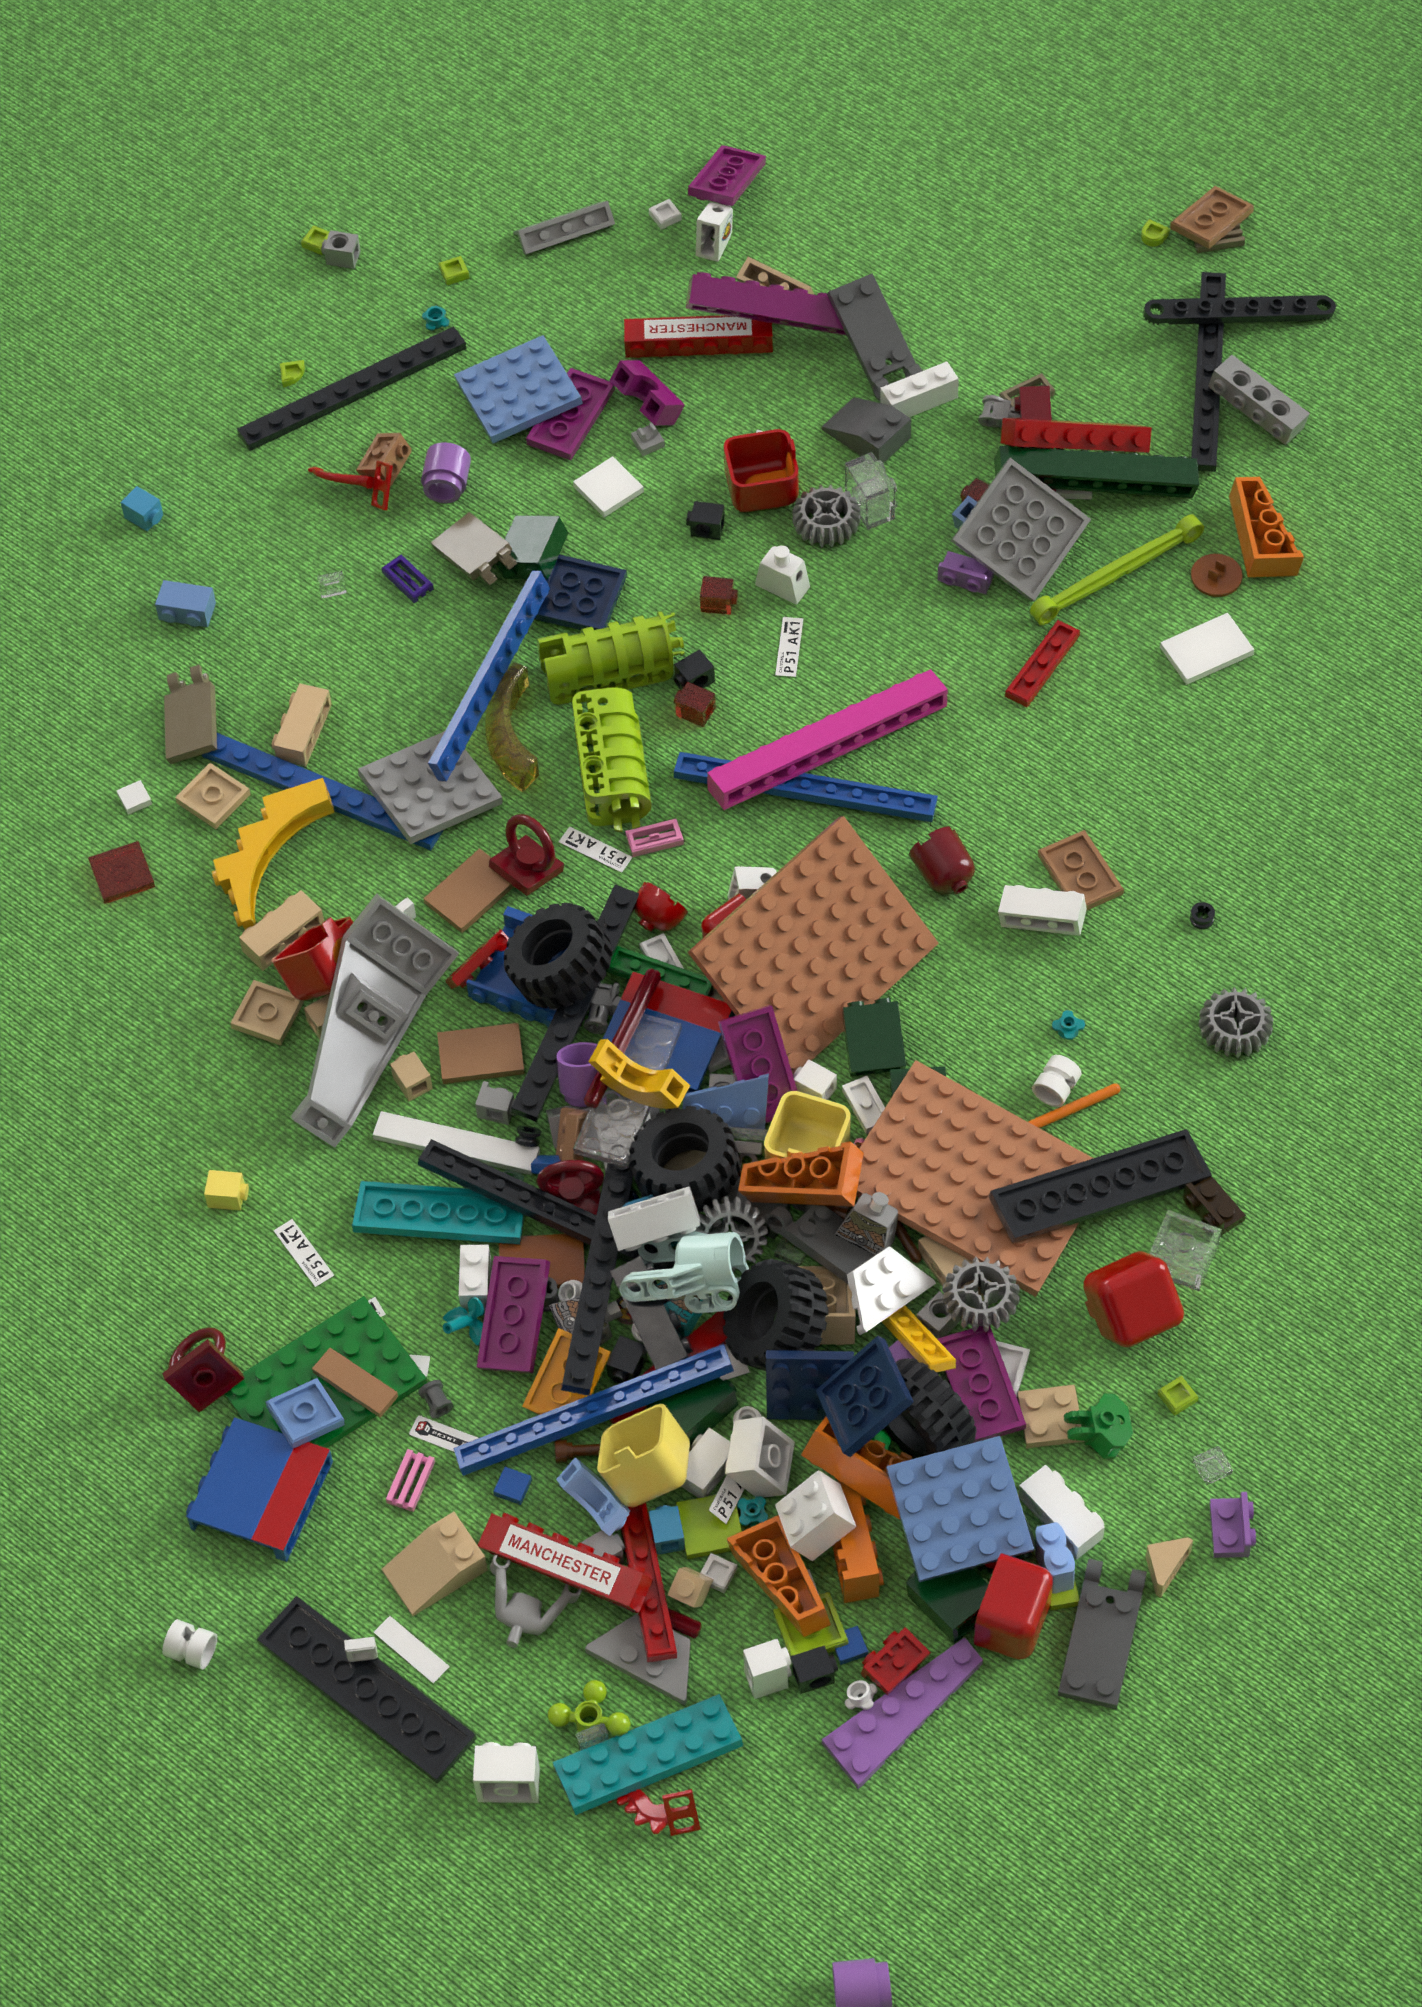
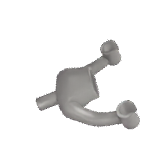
M495 1555L490 1564V1571L496 1575L495 1615L498 1621L511 1628L506 1644L516 1648L522 1633L537 1636L542 1634L568 1603H575L578 1600L582 1590L578 1589L577 1593H571L568 1590L569 1585L565 1584L561 1596L541 1618L542 1602L530 1595L516 1592L511 1600L507 1602L506 1571L510 1565V1560L508 1559L504 1566H500L496 1562L498 1555Z

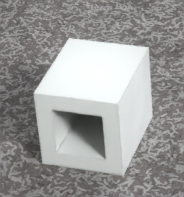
M809 1059L803 1067H798L793 1075L797 1091L829 1100L837 1089V1074Z

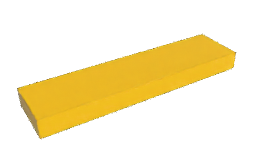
M906 1305L881 1321L919 1363L923 1362L928 1365L929 1369L936 1372L956 1368V1359Z

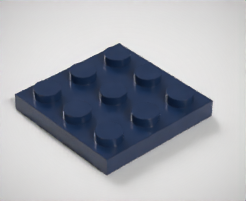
M559 554L549 578L545 579L550 587L549 593L534 619L577 630L593 627L594 630L606 628V624L609 623L627 578V570Z
M876 1336L816 1389L843 1454L849 1457L854 1455L913 1403V1399L887 1342L880 1336Z
M766 1350L767 1419L824 1420L827 1415L816 1389L853 1358L854 1351Z

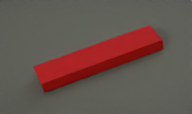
M1057 620L1006 689L1005 697L1028 707L1079 638L1080 630Z

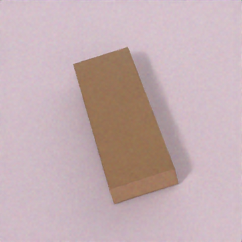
M329 1348L312 1368L315 1375L380 1418L398 1398V1393L332 1348Z

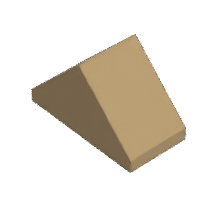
M1189 1537L1147 1545L1146 1561L1155 1594L1160 1598L1191 1553L1193 1540Z

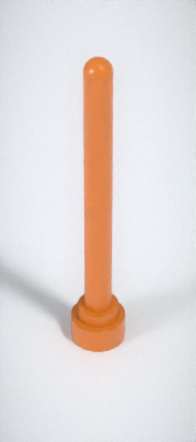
M1114 1083L1028 1122L1038 1128H1042L1118 1094L1121 1088L1118 1084Z

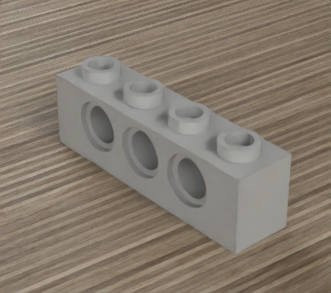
M1233 355L1214 370L1208 385L1215 393L1222 396L1236 409H1239L1285 445L1304 428L1310 415L1308 411Z

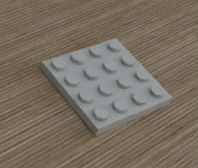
M1009 458L951 539V542L1029 601L1033 602L1091 519L1012 458Z
M444 732L358 768V776L410 844L502 804L501 794L466 750L462 752L448 780H437L428 762Z

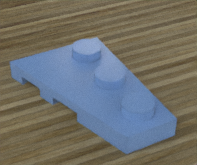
M769 1074L746 1081H736L730 1085L715 1086L686 1093L683 1098V1109L686 1106H694L696 1110L700 1108L710 1110L711 1114L715 1113L722 1117L723 1122L727 1123L731 1128L765 1130Z

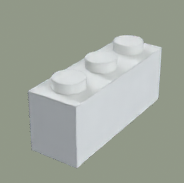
M944 362L881 387L880 403L893 406L906 416L911 417L958 398L959 378L949 363Z
M1005 885L998 914L1001 927L1080 936L1087 908L1084 894L1075 891L1062 892L1053 891L1048 888L1035 889L1026 888L1021 885Z
M690 1186L608 1211V1222L618 1251L623 1249L633 1251L640 1248L643 1243L649 1241L659 1243L667 1240L669 1235L678 1232L681 1235L688 1234L700 1226V1217Z
M1045 1465L1019 1485V1499L1044 1525L1054 1522L1061 1525L1066 1535V1547L1076 1560L1103 1539L1105 1527L1101 1517L1096 1512L1091 1513L1085 1507L1082 1497L1077 1492H1071L1067 1488L1063 1477L1054 1470L1052 1472Z

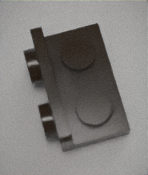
M1212 1176L1194 1186L1191 1182L1185 1185L1184 1203L1191 1211L1195 1210L1201 1217L1203 1226L1208 1231H1213L1218 1238L1245 1221L1246 1215Z

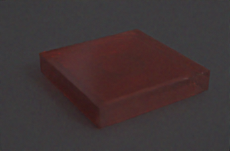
M139 841L88 857L104 904L155 887Z

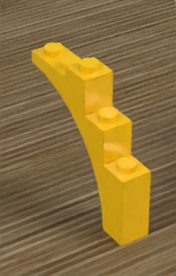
M323 778L262 797L265 807L261 808V813L264 820L238 828L240 839H237L236 842L239 852L213 860L216 869L212 871L216 886L221 885L225 895L229 894L232 905H237L238 910L234 911V916L238 927L243 926L246 930L256 925L255 905L259 884L270 860L282 845L299 830L315 820L334 813L330 794Z

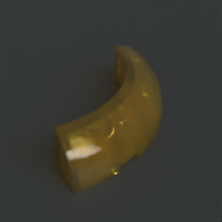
M512 663L508 666L487 706L485 735L490 755L500 768L502 775L523 793L539 776L537 757L522 745L511 725L512 711L515 709L523 692L529 686L527 667L519 663Z

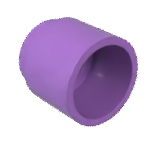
M446 442L436 443L428 448L421 477L423 491L428 498L439 503H452L460 498V495L466 489L471 463L470 454L464 448Z
M590 1042L573 1043L563 1047L557 1053L559 1089L564 1095L565 1101L570 1105L588 1107L584 1104V1097L597 1073V1070L588 1061L598 1044ZM604 1093L601 1102L604 1100L606 1093Z
M874 1958L832 1962L836 2007H892L887 1961L875 1963Z

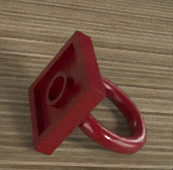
M525 814L512 816L508 820L505 829L506 840L509 846L489 859L488 867L524 895L528 896L563 872L564 863L555 857V849L551 837L536 819ZM524 825L530 828L538 836L542 846L528 835L518 840L516 836L517 826Z
M564 1160L545 1167L538 1174L537 1185L540 1190L597 1215L600 1201V1186L604 1181L603 1171L597 1165L583 1160Z
M211 1327L199 1329L187 1336L174 1350L168 1369L162 1373L164 1380L199 1413L244 1379L243 1373L224 1355L226 1340L223 1333ZM207 1339L185 1356L189 1349L192 1348L195 1344ZM208 1339H213L214 1344L211 1343Z

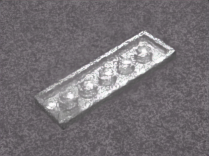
M643 1014L624 1055L643 1067L653 1070H665L682 1031L681 1023ZM607 1087L599 1106L595 1109L589 1108L573 1148L574 1154L627 1168L630 1145L635 1141L634 1136L638 1130L643 1129V1124L651 1107L630 1100Z

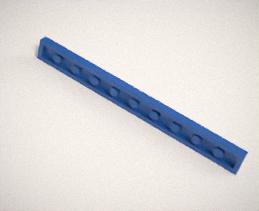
M532 570L428 762L438 781H447L501 679L506 673L514 655L517 653L523 638L538 614L545 597L549 593L550 587L541 571Z
M217 733V750L202 754V757L282 790L323 778L335 812L408 841L377 799L371 795ZM443 830L413 844L431 851Z
M679 752L674 769V778L707 784V772L715 767L727 764L731 760ZM803 773L762 792L763 794L927 822L933 821L938 796L807 773Z
M724 1344L457 1446L453 1449L460 1471L463 1476L734 1372Z

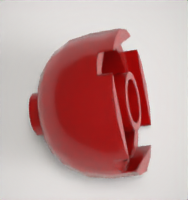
M644 882L637 891L639 896L634 911L640 918L638 924L649 932L653 929L661 932L669 931L677 927L688 913L687 909L678 901L675 904L669 894L649 882Z

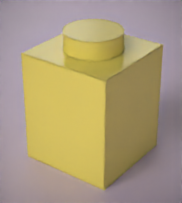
M209 1170L204 1192L208 1208L241 1211L242 1202L247 1200L249 1186L245 1184L242 1173Z

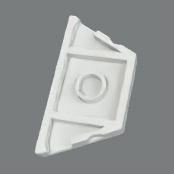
M890 1246L880 1251L847 1274L849 1288L852 1292L853 1309H858L860 1325L856 1326L859 1335L867 1332L936 1284L935 1281Z

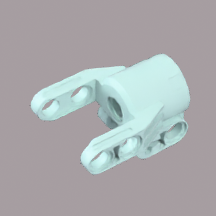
M693 1231L681 1235L680 1232L669 1235L667 1240L659 1243H653V1241L643 1243L638 1248V1253L644 1260L651 1261L652 1263L675 1261L674 1267L672 1269L632 1272L624 1277L620 1285V1293L623 1298L631 1302L671 1299L686 1295L684 1303L694 1313L731 1310L735 1307L739 1298L740 1290L737 1282L741 1280V1277L734 1276L732 1268L739 1269L742 1274L749 1269L745 1260L742 1240L735 1232L705 1234ZM671 1242H679L677 1244L676 1250L672 1248ZM652 1244L658 1249V1252L655 1254L649 1253L645 1250L644 1245ZM654 1280L664 1281L668 1288H657L654 1285ZM634 1282L638 1284L641 1291H631L628 1289L627 1283ZM720 1291L729 1292L733 1299L725 1301L720 1298L718 1293Z

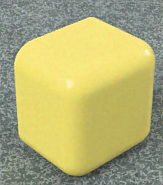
M799 1091L785 1093L779 1102L764 1140L765 1159L774 1157L779 1159L790 1157L793 1153L802 1152L804 1154L818 1151L817 1148L826 1146L833 1148L841 1146V1143L849 1142L850 1111L842 1104Z
M657 1404L611 1425L604 1431L601 1437L597 1471L623 1505L637 1507L671 1492L685 1483L690 1450L689 1438L664 1404Z

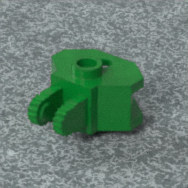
M1104 1393L1094 1406H1090L1087 1411L1075 1410L1064 1414L1065 1423L1081 1424V1427L1067 1430L1068 1439L1084 1441L1085 1445H1090L1103 1459H1115L1133 1434L1128 1406L1116 1394Z

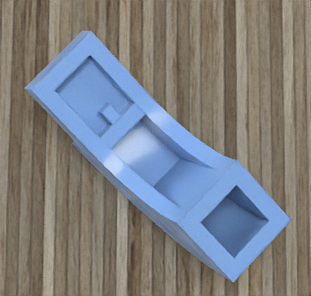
M575 1457L556 1480L563 1490L570 1494L592 1515L601 1530L611 1536L614 1531H618L623 1527L631 1510L620 1502L614 1492L596 1474Z

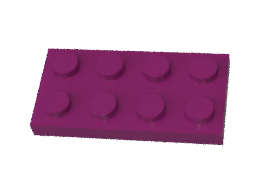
M721 145L688 186V195L696 197L698 200H709L722 205L733 206L766 164V155Z
M570 368L567 375L580 394L583 404L534 425L526 437L527 445L568 460H572L615 391V386L610 381Z
M767 1005L718 1021L735 1081H746L769 1074L765 1123L773 1120L782 1096L787 1092L797 1091L772 1005Z
M494 1256L476 1366L480 1370L533 1374L550 1268L548 1260Z
M990 1325L987 1332L984 1331L983 1326H978L975 1332L971 1328L938 1338L937 1340L956 1359V1368L945 1370L944 1372L948 1383L951 1385L950 1387L961 1397V1401L968 1407L969 1414L975 1421L974 1426H976L977 1432L973 1443L1026 1429L1024 1416Z

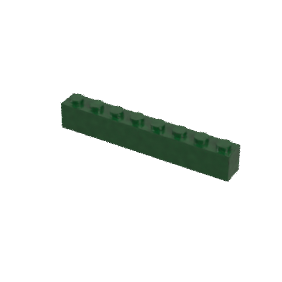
M1006 445L999 447L994 458L995 477L1007 459L1012 458L1051 489L1193 498L1199 487L1197 459L1185 456L1164 457L1162 455L1148 456L1137 453L1118 454L1110 451L1090 452L1088 450L1073 451L1062 448L1043 449L1039 447L1028 448Z

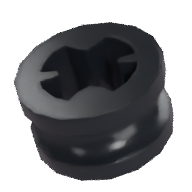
M1206 902L1196 903L1191 909V924L1197 929L1205 930L1210 928L1214 923L1215 917L1213 906ZM1198 913H1203V916L1207 914V918L1202 919V916L1198 918Z
M532 1126L517 1127V1133L519 1134V1136L515 1137L517 1144L526 1147H537L540 1145V1140L537 1139L542 1133L540 1129Z

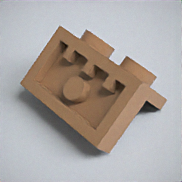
M377 433L356 471L359 475L375 477L376 460L393 466L390 484L392 486L412 449L401 433ZM382 465L380 477L385 481L387 469Z
M568 1107L561 1108L556 1155H559L560 1160L584 1159L589 1111Z

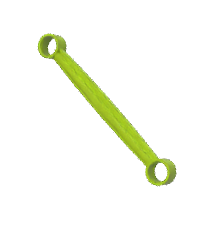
M1193 514L1185 516L1178 522L1174 530L1109 563L1052 598L1049 596L1040 597L1030 607V614L1040 625L1050 623L1058 615L1059 610L1115 582L1121 576L1131 573L1182 541L1186 544L1194 542L1202 535L1204 525Z

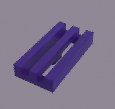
M399 555L381 568L382 574L413 603L418 601L419 596L422 598L426 596V591L431 592L434 590L433 584L402 555ZM400 564L403 568H405L423 586L420 587L417 583H415L411 579V577L397 565Z

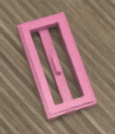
M677 818L625 831L632 857L684 845ZM674 829L673 831H669V832H665V833L659 834V832H663V831H667V830ZM649 835V837L634 840L635 838Z
M407 1449L386 1497L387 1504L414 1512L435 1464V1458L431 1456L427 1458L422 1453L418 1452V1454H415L413 1450ZM411 1461H414L398 1499H395ZM421 1464H424V1469L411 1499L407 1503L405 1500Z

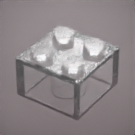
M873 452L846 462L845 492L850 491L851 497H856V502L860 507V519L867 530L894 520L895 508H897L895 499L897 485L894 479L889 478L886 474L883 462L877 460Z
M1168 1210L1149 1254L1162 1259L1167 1264L1173 1282L1200 1291L1218 1249L1222 1229Z

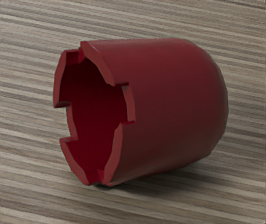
M946 826L932 831L928 834L931 839L922 845L918 841L911 848L909 857L934 892L938 894H959L968 888V883L975 873V865L955 829L952 830L950 826Z

